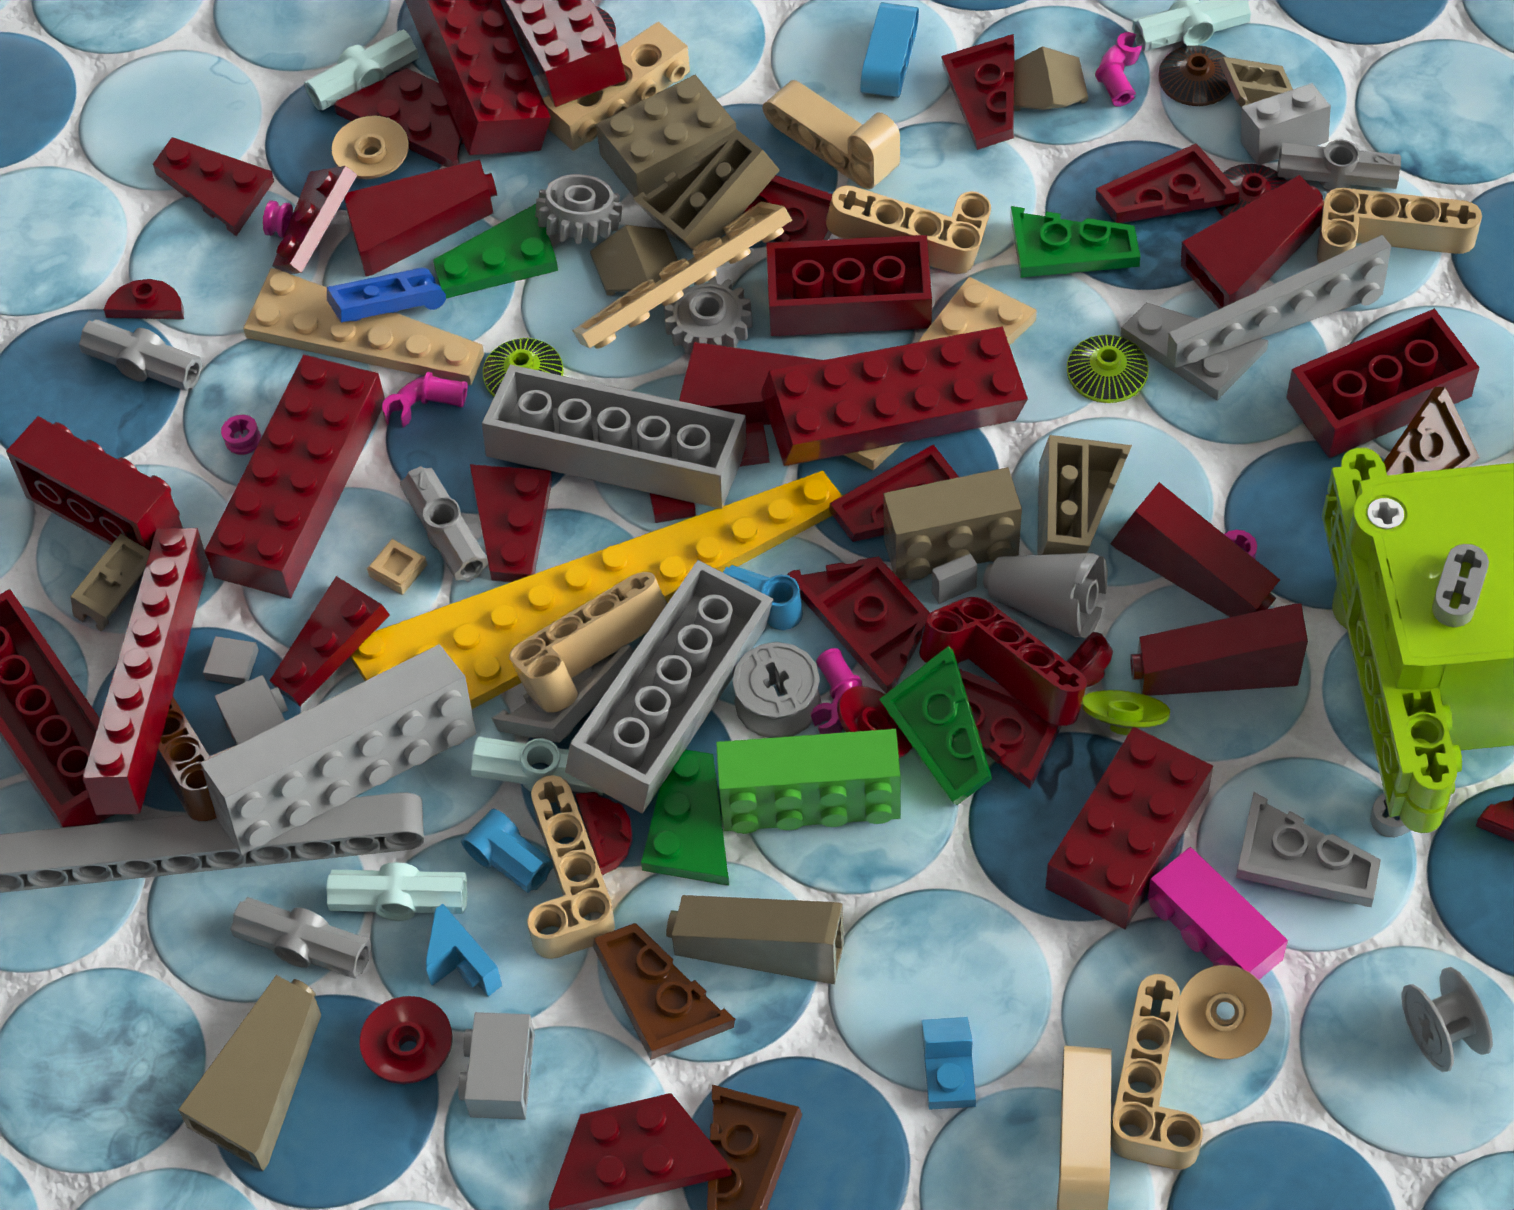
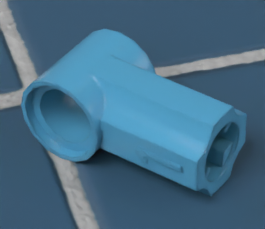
M731 565L729 568L726 567L723 571L728 576L773 598L767 621L771 627L787 630L797 626L802 620L803 610L799 584L794 578L782 574L769 578Z
M491 809L461 839L463 848L477 863L486 868L495 867L527 893L539 889L547 880L553 868L552 859L524 839L516 825L497 809Z

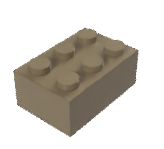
M695 74L597 123L599 152L633 197L642 192L647 195L666 182L664 177L673 171L676 174L680 173L697 161L695 158L697 155L736 130V122Z
M1006 467L884 493V542L893 573L900 580H918L932 574L933 568L967 554H971L977 564L989 561L994 562L1000 556H1018L1022 507L1009 468Z

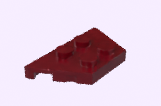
M405 68L337 100L334 104L336 114L349 121L366 116H382L392 119L405 130L410 150L445 167L459 165L458 155L463 140L440 84L432 79Z
M879 556L860 559L852 564H845L843 562L826 565V571L804 575H801L800 569L789 572L787 575L794 578L799 584L801 599L885 693L892 690L923 637L926 619L930 613Z
M668 1093L580 1114L549 1201V1210H589L731 1176V1170L726 1160L673 1094Z

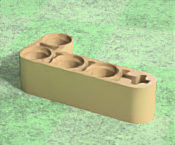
M791 80L763 104V112L767 120L775 128L865 189L871 190L900 164L899 129L894 121L883 113L877 112L862 125L796 80Z
M846 185L834 191L826 218V225L832 234L843 239L927 235L929 266L951 273L962 274L971 270L974 265L990 216L991 204L979 192H965L958 197L952 217L868 190Z
M1336 188L1328 192L1324 199L1319 227L1317 261L1322 263L1356 247V243L1363 244L1381 235L1385 237L1391 247L1464 254L1475 246L1482 213L1477 205L1463 200Z
M641 572L634 574L517 644L510 651L509 658L527 694L544 711L553 713L561 711L572 705L578 697L577 689L571 678L647 633L667 605V602L653 573Z
M551 775L539 779L533 785L531 796L536 820L549 858L552 859L553 869L563 896L535 906L527 919L534 950L540 956L549 959L559 958L592 947L594 938L612 932L615 929L611 899L572 790L566 780L559 776ZM556 802L557 806L560 807L561 813L553 816L550 803ZM564 837L575 838L574 841L568 844L558 843ZM579 874L589 876L581 882L571 881L572 877ZM592 912L603 914L596 920L584 919L587 914ZM555 926L559 928L557 932L550 935L540 933L546 927Z
M1153 974L1141 981L1137 992L1112 1117L1111 1147L1115 1153L1125 1159L1183 1170L1190 1167L1197 1160L1203 1138V1128L1199 1120L1193 1115L1159 1106L1179 1005L1180 989L1171 977L1164 974ZM1153 1000L1162 1001L1159 1018L1150 1016ZM1149 1039L1155 1041L1160 1047L1155 1050H1147L1141 1047L1138 1042ZM1144 1082L1152 1090L1146 1093H1139L1134 1091L1130 1084ZM1125 1125H1135L1143 1130L1144 1133L1133 1137L1126 1135L1121 1128ZM1172 1135H1182L1191 1144L1185 1147H1178L1173 1145L1168 1138Z
M1064 1046L1057 1210H1108L1111 1155L1112 1058L1111 1049Z

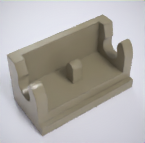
M120 534L70 596L73 616L82 622L87 616H90L97 623L96 628L99 631H103L109 624V617L143 576L150 551Z

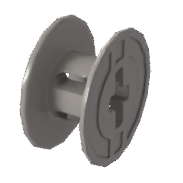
M773 642L762 644L745 653L735 667L732 679L736 695L734 703L737 716L747 729L762 737L795 736L807 729L813 722L810 713L821 702L818 690L820 677L817 664L806 651L787 643ZM775 684L776 687H777V689H778V691H779V693H780V695L784 694V696H779V697H778V695H777V693H776V691H775L774 686H771V687H770V685Z
M1452 967L1444 968L1441 971L1439 981L1442 996L1431 1000L1422 989L1414 984L1405 985L1401 993L1403 1011L1414 1040L1428 1061L1441 1072H1448L1452 1069L1454 1064L1453 1042L1463 1039L1472 1050L1480 1055L1489 1054L1493 1047L1489 1020L1478 995L1467 979Z

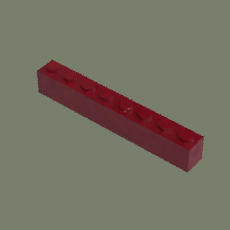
M198 528L156 529L83 775V781L96 815L141 813L209 566Z

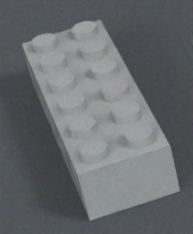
M515 365L509 366L482 422L487 457L720 509L724 506L746 449V415Z
M697 560L570 743L565 772L643 814L732 680L737 663L745 653L753 648L765 630L773 598Z
M438 644L201 763L218 822L240 854L243 855L256 847L265 845L270 840L297 826L306 824L318 815L336 806L345 804L353 797L385 783L390 778L424 763L429 758L463 743L466 739L476 735L466 677L441 645Z

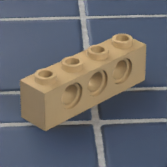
M659 21L619 47L626 81L558 107L554 106L549 95L544 97V103L551 117L548 129L572 151H575L585 143L591 142L597 137V123L663 91L673 83L681 81L690 72L688 46Z

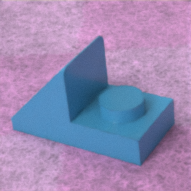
M444 904L438 906L435 909L425 965L430 984H436L457 968L461 977L471 988L478 985L487 996H490L502 987L497 965Z
M968 1017L921 1020L929 1110L976 1107L972 1062L973 1042Z

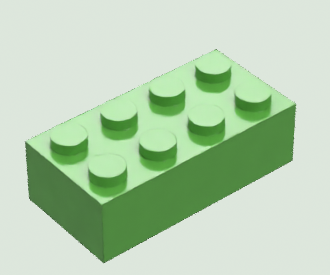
M896 729L716 742L723 831L747 834L757 829L779 828L789 831L806 825L822 824L826 827H839L848 822L867 821L872 824H883L891 819H901V774Z

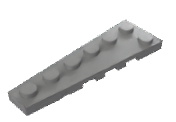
M1381 235L1168 333L1167 358L1177 368L1360 303L1364 306L1374 303L1383 295L1391 245Z

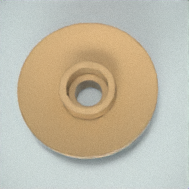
M366 116L349 122L338 131L332 142V156L337 167L347 166L357 174L356 178L374 179L390 174L404 162L409 150L408 137L402 126L394 120L382 116Z
M1232 965L1208 967L1194 975L1181 992L1177 1010L1180 1028L1189 1043L1201 1053L1218 1059H1234L1252 1052L1266 1037L1272 1020L1271 1001L1263 984L1250 972ZM1221 1002H1228L1233 1005L1235 1013L1230 1019H1223L1217 1014V1006Z

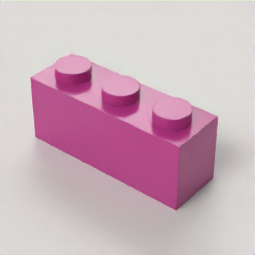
M1192 847L1185 850L1151 878L1148 900L1154 913L1162 920L1172 922L1181 931V936L1185 943L1193 951H1201L1213 963V966H1236L1250 972L1260 980L1283 961L1288 940Z

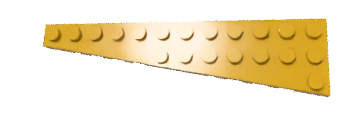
M820 471L725 505L722 509L717 508L374 631L353 652L350 659L364 681L440 644L465 675L471 708L474 709L522 683L509 658L510 651L517 644L628 577L641 572L653 573L668 603L697 560L721 572L731 565L738 567L831 517L832 514L829 512L830 503L842 495L824 471Z

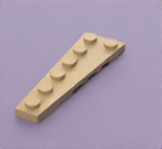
M766 202L756 204L723 227L726 233L725 236L709 241L704 240L692 248L693 258L690 260L684 258L673 261L664 267L659 273L662 278L656 283L653 279L642 282L623 297L573 329L572 331L579 343L588 348L594 346L596 349L608 345L616 339L615 332L626 325L634 327L650 317L648 311L661 303L663 306H667L676 302L684 295L683 289L694 282L696 285H700L709 281L717 275L716 268L727 261L733 264L744 259L751 253L749 247L762 240L763 243L777 238L784 232L782 227L792 221L785 206Z
M274 268L270 269L243 327L245 336L248 339L423 376L427 372H432L433 377L460 382L465 381L468 385H472L484 356L482 344L398 313H385L362 318L358 321L341 323L327 301V287Z
M968 277L918 342L1003 326L1008 343L1011 345L1036 321L1037 310ZM903 443L844 455L874 470Z

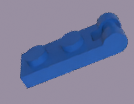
M418 268L327 287V301L341 323L358 321L362 318L385 313H396L400 310L423 305L427 309L435 310L440 308L446 300V294L436 284L434 276L426 268Z

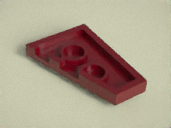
M171 137L153 163L156 175L186 198L191 197L202 206L206 214L222 221L226 225L227 230L235 236L241 231L274 182L273 174L270 170Z

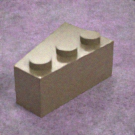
M737 129L695 157L697 161L680 173L676 174L673 171L664 177L666 182L646 195L642 192L633 198L653 220L692 252V248L704 240L709 241L717 237L721 238L725 234L723 227L742 215L780 171L763 149Z
M1049 435L1039 461L1037 555L1088 552L1132 445Z

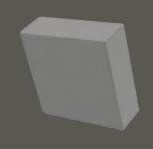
M971 554L964 555L932 570V594L938 604L977 588V563Z
M215 636L203 671L205 679L235 685L249 681L259 651L256 642Z

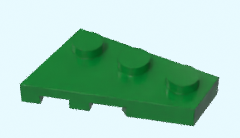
M536 204L433 259L439 286L446 294V299L558 271L554 250L549 235L546 234L547 228L539 227L538 218L535 217Z
M1011 206L1010 217L1021 278L1140 267L1141 256L1134 225L1090 218L1077 222L1060 219L1061 214L1046 211L1045 216L1024 213L1025 208Z
M948 646L879 700L951 801L958 805L989 782L992 776L954 651Z
M685 749L661 785L641 860L642 871L729 886L713 754Z

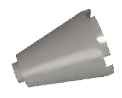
M1094 553L1000 556L996 558L993 564L990 563L986 567L983 584L984 588L988 589L990 598L1073 637L1087 638L1095 630L1101 617L1103 608L1096 607L1095 605L1098 593L1106 594L1108 570L1106 559Z

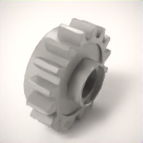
M571 174L559 177L548 183L546 190L540 189L539 198L536 199L535 217L538 218L539 227H547V235L560 234V241L564 242L571 237L574 238L576 244H580L582 238H588L592 243H596L598 235L608 238L610 237L611 230L618 231L619 222H621L622 203H619L620 195L613 193L611 186L601 179L589 175Z
M716 276L710 279L708 283L696 285L694 282V286H688L682 290L684 295L679 300L664 306L667 335H672L673 345H681L688 355L692 352L694 342L737 348L740 340H747V328H752L753 325L751 301L744 298V289L739 287L732 291L731 280L727 279L720 285L717 284Z

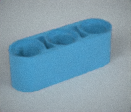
M885 2L880 3L863 64L860 84L861 93L900 97L917 33L918 7Z

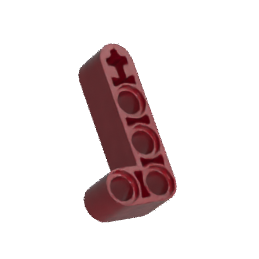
M967 597L928 614L919 650L920 658L925 663L949 646L954 651L957 664L969 659L1051 724L1068 726L1077 721L1087 686L1086 677L991 602L979 597Z

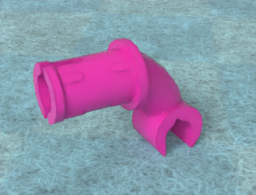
M1124 32L1118 36L1116 44L1105 53L1099 68L1095 72L1096 79L1104 84L1113 105L1117 107L1127 105L1136 95L1124 74V67L1135 64L1142 49V45L1133 47L1136 34L1131 32Z
M427 372L425 376L409 382L397 394H392L383 401L384 419L388 425L391 413L402 409L401 422L404 428L412 418L410 407L418 401H421L422 404L433 401L463 408L466 401L468 384L465 381L460 382L433 377L432 372Z
M831 648L821 653L816 660L818 668L821 669L831 687L830 695L834 699L832 703L818 704L810 713L814 726L828 721L818 726L820 734L841 733L843 731V726L837 713L838 700L847 689L862 686L861 678L852 673L840 649Z

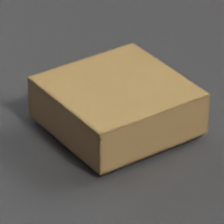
M391 539L369 565L367 571L369 577L403 595L425 569L427 561L425 556Z

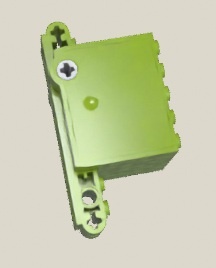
M1354 448L1343 456L1340 467L1332 468L1327 488L1328 494H1326L1322 512L1323 525L1337 582L1332 601V610L1336 620L1348 631L1389 816H1400L1403 824L1414 832L1429 833L1441 825L1450 796L1455 792L1457 772L1462 770L1461 751L1514 745V463L1387 475L1385 464L1376 452L1367 448ZM1472 544L1481 548L1486 553L1489 560L1488 570L1470 622L1460 627H1449L1440 623L1435 618L1432 611L1434 597L1450 550L1457 545ZM1463 562L1459 576L1468 578L1472 564ZM1453 592L1449 607L1458 609L1462 594Z

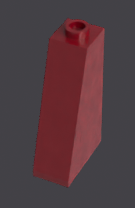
M480 159L351 191L346 194L344 200L365 277L374 275L493 214L491 197L497 196L496 186L492 173L484 174Z
M1300 175L1296 176L1182 241L1181 267L1218 309L1256 293L1320 227L1324 205L1322 194L1315 186H1310Z
M694 342L679 401L746 415V424L763 421L764 425H771L761 396V390L769 370L821 360Z
M1160 482L1134 511L1110 543L1118 551L1229 617L1266 610L1276 600V597L1270 592L1280 579Z
M1290 604L1140 636L1137 654L1130 655L1132 680H1140L1141 694L1148 696L1298 686L1308 644L1302 604Z

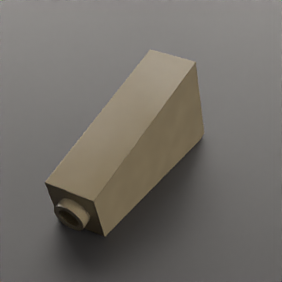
M682 895L678 911L671 910L669 914L666 936L672 938L674 955L835 985L844 945L843 904L824 901Z
M276 975L178 1109L187 1128L261 1171H264L269 1164L321 1018V1012L315 999L316 994L308 985L297 979H293L290 983Z

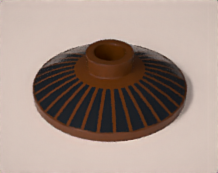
M1195 45L1176 49L1169 53L1161 62L1158 74L1160 86L1170 98L1185 105L1207 106L1223 100L1231 92V88L1219 63L1221 58L1226 56L1206 46Z

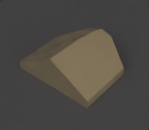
M1042 46L1015 60L1014 111H1020L1021 108L1039 110L1062 108L1079 101L1080 103L1088 101V93L1079 57Z
M1222 57L1219 61L1235 100L1241 108L1262 99L1293 90L1283 66Z
M625 225L590 251L602 285L609 296L615 295V292L631 291L647 280L653 279L655 283L662 279L659 275L662 269L673 261H678L665 229Z

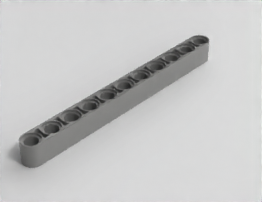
M412 793L353 797L345 804L336 806L309 820L306 824L297 826L270 840L265 845L256 847L243 855L235 847L217 818L209 821H196L189 815L0 834V893L412 850L424 843L422 799Z

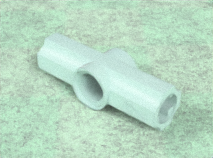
M1177 0L1169 10L1133 20L1132 30L1136 34L1135 43L1137 46L1142 45L1141 51L1152 50L1183 41L1187 46L1201 45L1208 41L1216 31L1250 22L1251 11L1249 1Z
M404 29L366 49L361 45L351 46L340 55L337 65L304 82L306 92L314 106L319 111L334 105L337 100L386 78L390 73L418 59L417 48L410 35Z
M478 737L475 742L471 776L520 783L526 789L532 791L533 785L539 779L554 775L566 780L572 791L581 793L595 792L598 795H603V792L565 772L569 750L557 748L550 740L537 738L527 743ZM535 763H545L549 765V767L545 769H535L531 767V765Z
M394 862L384 864L380 867V871L331 870L327 880V905L329 911L375 912L378 916L388 920L404 921L413 918L415 913H435V909L441 904H444L452 914H463L467 905V877L465 872H420L412 865Z

